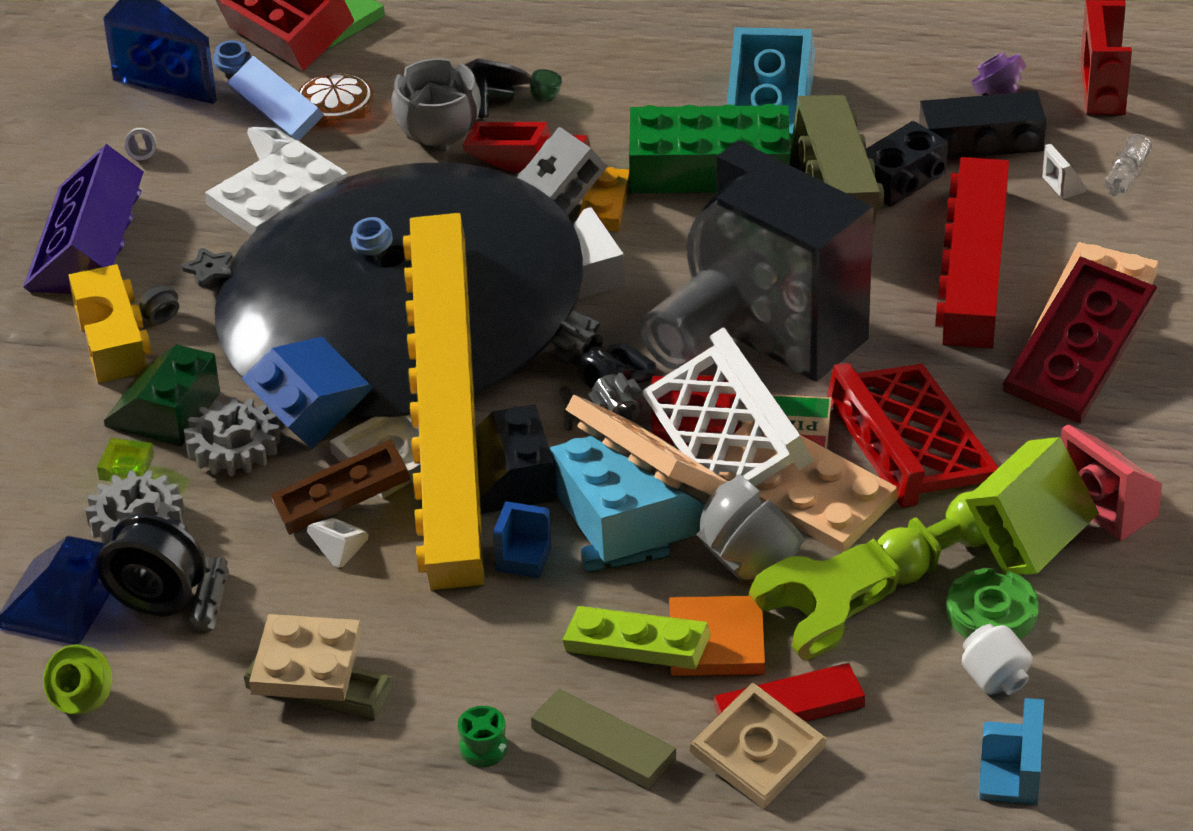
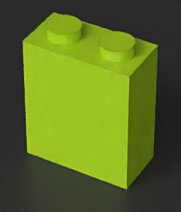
M1061 437L1027 441L965 499L1004 575H1007V571L1018 575L1038 574L1099 514Z

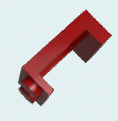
M1085 0L1080 63L1086 115H1126L1132 48L1122 47L1126 9L1125 0Z

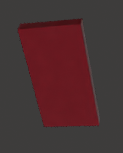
M1080 256L1005 378L1003 391L1081 424L1157 297L1158 287Z

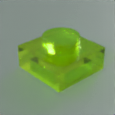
M110 438L97 465L99 480L112 482L111 476L117 475L121 480L126 479L128 472L134 470L136 476H143L154 458L153 444Z

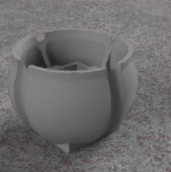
M425 59L405 67L404 76L399 74L396 76L395 87L391 97L392 110L396 122L406 134L407 139L447 151L455 142L463 138L477 121L481 107L480 90L475 81L474 74L464 64L460 63L456 68H453L450 59Z
M738 474L734 479L720 485L709 496L700 518V531L696 535L703 545L745 584L748 580L755 579L759 573L787 557L796 556L805 539L791 521L770 500L761 502L759 499L761 492L747 479Z

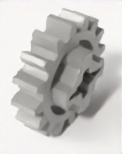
M232 397L227 405H223L219 400H215L213 409L209 410L205 407H200V418L190 417L188 419L189 428L184 429L189 459H196L199 469L210 465L211 474L214 475L220 472L221 469H227L228 475L234 476L238 468H243L245 472L250 473L252 472L251 465L254 463L265 466L267 464L266 455H276V444L281 443L277 416L274 413L269 414L266 404L255 408L254 399L251 398L242 404L238 403L236 397Z
M134 470L128 472L127 478L122 480L117 475L111 476L112 484L109 486L99 483L97 485L98 495H89V507L85 508L93 538L101 537L102 546L111 542V534L115 526L127 516L149 514L164 519H175L183 523L182 514H185L183 497L180 495L177 483L169 485L168 476L162 475L155 480L150 470H147L143 476H136Z

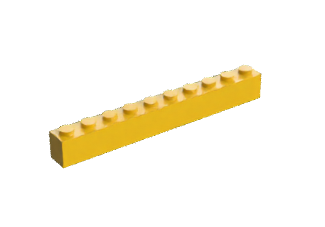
M460 213L410 218V235L403 236L405 260L412 261V267L404 269L407 294L413 293V300L406 301L407 322L409 327L415 326V334H407L410 360H416V367L409 368L411 394L418 395V402L410 403L413 429L419 428V437H412L414 464H421V472L413 473L415 499H422V509H415L417 536H424V545L416 546L418 572L427 573L430 590L485 585L466 247Z

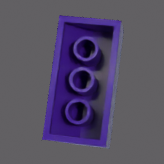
M105 144L66 179L57 190L23 288L29 292L72 294L69 274L115 265L116 256L125 244V239L122 238L124 231L134 217L131 213L132 207L142 192L139 185L144 171L108 144Z

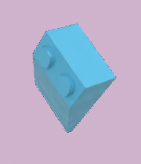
M735 27L727 104L736 106L789 105L790 137H792L798 96L811 95L815 61L812 29Z

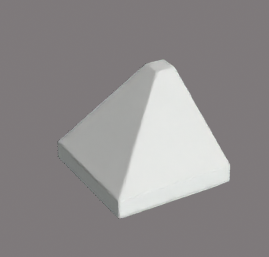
M252 127L248 128L247 131L259 160L295 141V139L278 128Z
M1052 144L1046 145L1042 176L1062 199L1085 193L1086 186L1070 164Z
M335 518L308 525L307 533L333 566L338 568L343 567L368 540L369 536L366 533L367 531Z

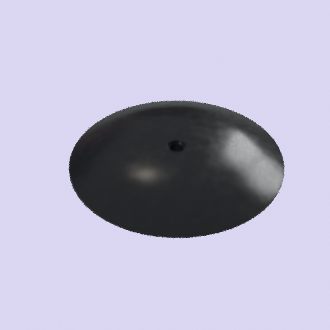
M444 162L412 163L374 169L343 178L306 194L286 206L258 228L241 246L228 267L232 275L221 280L216 296L215 328L220 346L228 362L241 378L271 348L323 337L373 387L344 418L371 419L373 417L390 418L411 415L410 403L418 402V395L411 394L409 368L416 367V360H410L407 334H415V326L409 327L407 322L406 301L413 300V293L407 294L404 269L411 268L412 261L405 260L403 236L410 235V218L451 213L461 214L466 247L474 395L516 373L534 359L561 330L560 322H565L568 319L580 293L583 278V256L580 240L566 213L553 199L533 185L507 173L480 166ZM376 217L382 219L391 229L392 243L380 254L372 256L359 254L353 249L351 244L353 227L362 219Z

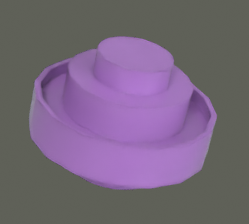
M1002 52L977 67L980 74L970 83L977 95L986 92L988 95L1014 93L1020 88L1017 82L1023 78L1020 72L1027 66L1020 54L1007 58L1005 53Z

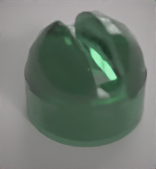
M548 69L534 71L530 81L532 96L537 101H541L542 98L546 99L547 102L554 100L560 92L562 78L556 72Z

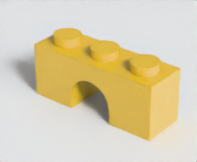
M118 264L69 274L75 311L81 331H85L89 357L97 383L138 375L143 367L146 366L145 355L152 354L147 330L139 331V329L143 328V321L139 305H131L135 303V297L130 279L122 280Z

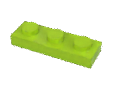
M578 606L562 641L566 652L696 669L711 633L708 622Z

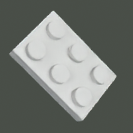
M295 140L206 191V204L252 235L258 228L289 204L327 184L348 177V174L309 147Z

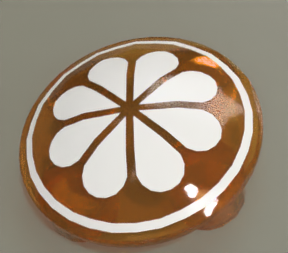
M329 73L320 75L304 83L298 90L299 93L317 106L324 114L315 124L318 127H326L332 124L333 121L345 120L351 117L361 119L368 116L371 112L372 87L365 79L353 74Z

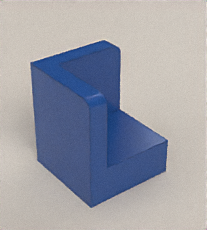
M505 501L493 531L495 568L497 572L540 578L551 550L550 514L547 508Z

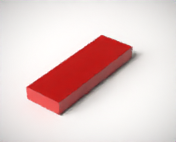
M849 663L757 685L805 722L865 707V694ZM746 688L715 695L714 708L718 716Z

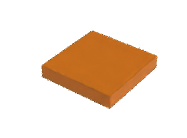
M750 596L669 597L670 617L708 622L711 633L697 668L690 669L671 666V676L765 674L763 611Z

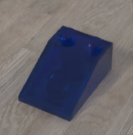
M119 0L103 17L114 81L214 104L217 101L209 37L158 0Z

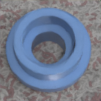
M236 40L225 41L216 47V52L213 55V64L219 71L227 74H236L251 58V54L246 49L244 43Z
M376 217L365 218L357 222L353 227L351 235L353 249L359 254L370 256L380 254L386 250L393 240L391 229L382 219Z

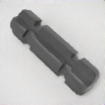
M212 556L206 558V571L202 580L197 585L193 600L195 604L192 606L189 616L191 621L190 627L195 632L202 630L208 633L215 628L216 614L219 612L225 589L223 584L227 581L229 573L228 561L222 556L219 558Z

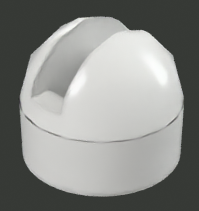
M135 128L126 136L125 150L135 160H146L155 152L156 138L148 129ZM139 133H142L147 151L140 153L139 144L135 136Z

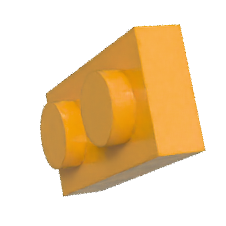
M607 167L583 196L579 216L584 209L592 207L607 231L619 232L630 185L629 169Z

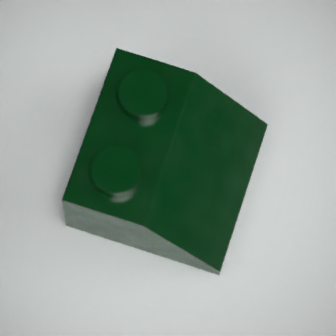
M176 344L143 367L104 419L105 427L182 446L185 442L184 429L189 428L188 419L190 417L200 418L199 408L205 407L209 409L220 394L215 354Z

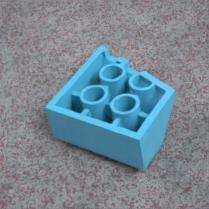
M593 436L574 438L567 443L550 447L554 462L555 494L591 545H594L595 550H598L604 562L695 536L700 531V518L705 503L680 488L676 489L654 477L655 473L653 471L650 472L628 460V456L611 449Z

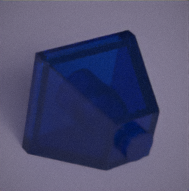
M66 536L35 557L0 611V629L67 644L80 645L110 595L101 583L96 567L97 556L106 543Z

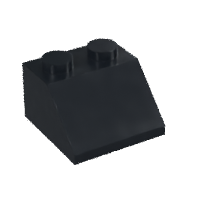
M536 404L492 411L476 427L481 514L501 511L505 501L525 505L556 501L554 462Z

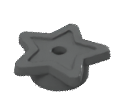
M201 248L195 260L182 265V271L194 274L198 285L204 287L218 286L222 278H229L232 275L227 265L233 259V255L231 252L214 254L205 248Z

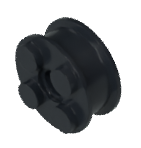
M135 514L127 516L117 523L111 534V542L106 544L97 556L96 570L106 590L123 605L140 613L164 617L175 615L187 606L191 598L192 588L202 580L205 574L206 559L201 547L189 534L187 527L182 522L149 514Z

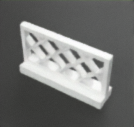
M724 327L709 336L714 346L642 391L644 398L678 450L719 475V472L737 473L736 476L740 474L751 484L757 486L792 463L795 464L798 470H801L814 462L801 436ZM714 363L717 365L718 369L713 381H697L701 371ZM671 390L681 391L676 405L659 404L657 401L658 398ZM692 391L709 392L703 407L687 406ZM720 393L736 394L732 408L715 407ZM682 417L699 418L694 432L678 431ZM710 418L727 419L722 434L705 433ZM738 420L755 421L750 436L733 435ZM701 444L718 445L713 460L696 459ZM729 446L746 447L741 462L724 461ZM757 448L775 449L777 455L762 464L752 463Z

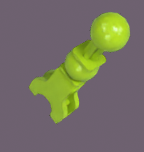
M973 490L960 493L949 504L946 511V519L928 528L915 517L909 520L907 528L899 527L887 530L878 541L872 539L867 544L854 546L825 561H816L802 556L787 557L766 568L756 576L750 588L749 596L761 610L766 612L787 606L797 608L807 615V618L798 623L794 631L791 647L802 660L814 659L839 645L844 634L845 622L849 617L877 603L886 595L895 592L897 584L906 585L917 582L926 572H934L942 550L958 542L961 545L974 548L988 545L965 501Z

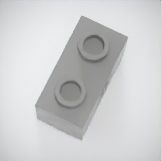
M559 126L553 135L545 141L540 151L526 168L518 174L517 178L541 190L553 199L568 216L608 166L589 146Z

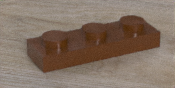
M390 439L270 494V497L288 534L291 535L308 527V525L319 522L411 480L406 465Z

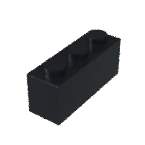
M1037 91L920 101L919 124L948 141L947 159L1044 151L1046 117Z

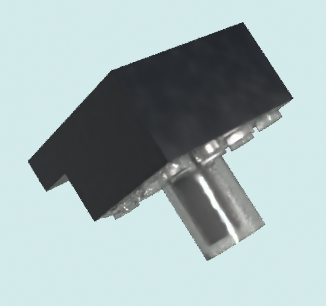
M737 140L717 155V195L704 206L689 230L686 250L692 279L641 319V336L648 351L663 366L676 370L714 346L709 336L724 327L731 337L817 382L831 371L834 365L839 364L869 339L873 206Z

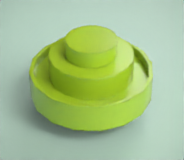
M79 644L64 646L55 652L47 662L43 675L44 692L49 702L57 710L74 715L88 714L101 707L109 696L113 683L112 669L107 658L97 649Z

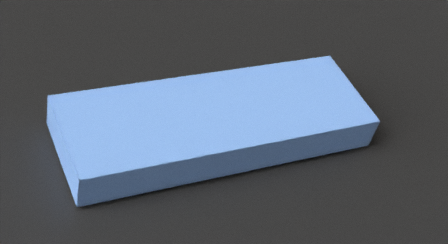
M254 56L227 82L233 91L295 140L299 141L324 116L317 106Z

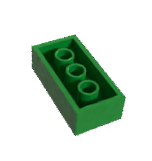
M727 104L723 106L684 105L678 107L646 105L643 107H630V193H717V155L737 140L790 165L789 105L736 106Z

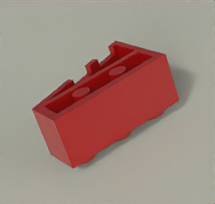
M215 0L229 28L301 71L309 67L354 22V18L345 0Z

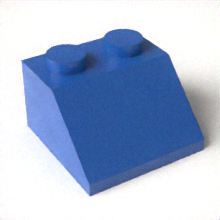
M323 337L271 348L241 378L271 411L311 449L373 389Z

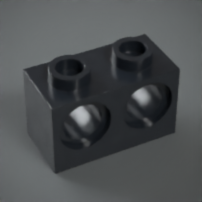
M913 120L866 148L868 159L872 158L874 161L876 182L881 183L883 186L884 204L891 207L945 174L948 141Z

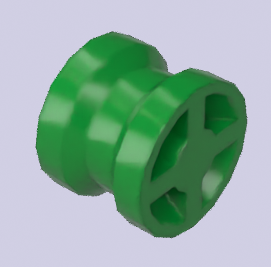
M476 706L463 712L458 719L460 754L468 764L476 767H488L497 764L505 757L507 753L506 721L499 710L490 706Z

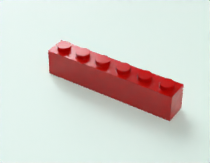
M961 157L959 173H951L949 197L956 198H948L947 222L954 223H946L944 248L951 249H943L941 274H948V276L940 275L938 300L945 302H937L935 327L943 328L942 345L993 349L1009 160Z

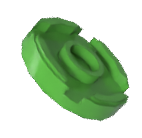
M982 568L966 572L952 583L946 599V617L952 628L966 639L975 630L990 623L994 627L1005 625L1019 639H1022L1032 631L1038 620V594L1031 583L1016 573L1007 571V575L995 574V569Z

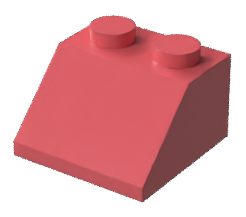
M1069 424L1062 428L1061 439L1099 512L1092 521L1122 541L1159 516L1162 483L1097 437Z

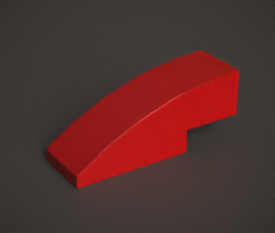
M475 122L462 146L464 152L484 162L519 174L552 135L548 122ZM573 135L591 148L588 135Z

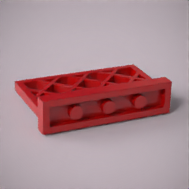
M850 363L833 366L827 397H832V408L879 477L897 486L898 499L896 502L901 508L917 506L921 493L981 484L999 468L923 363L856 373ZM917 380L922 390L900 382ZM872 386L886 392L881 396L870 392L867 387ZM894 394L914 401L912 406L890 398ZM921 405H925L939 410L942 415L940 417L919 408ZM883 410L903 417V422L888 418ZM911 421L934 429L931 433L909 425ZM941 431L958 437L961 443L953 442L938 435ZM902 437L924 446L921 450L908 446ZM933 448L953 455V457L949 461L928 452ZM961 458L977 464L980 468L971 469L958 464ZM921 465L943 472V474L926 476L925 470Z

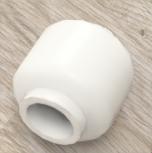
M991 623L986 624L975 630L964 641L962 648L965 651L962 655L961 664L985 693L993 695L1004 691L1007 695H1012L1028 682L1029 676L1026 673L1032 664V654L1009 627L1005 625L994 627Z

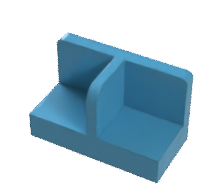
M1025 698L1022 724L984 723L979 799L1038 805L1044 699Z

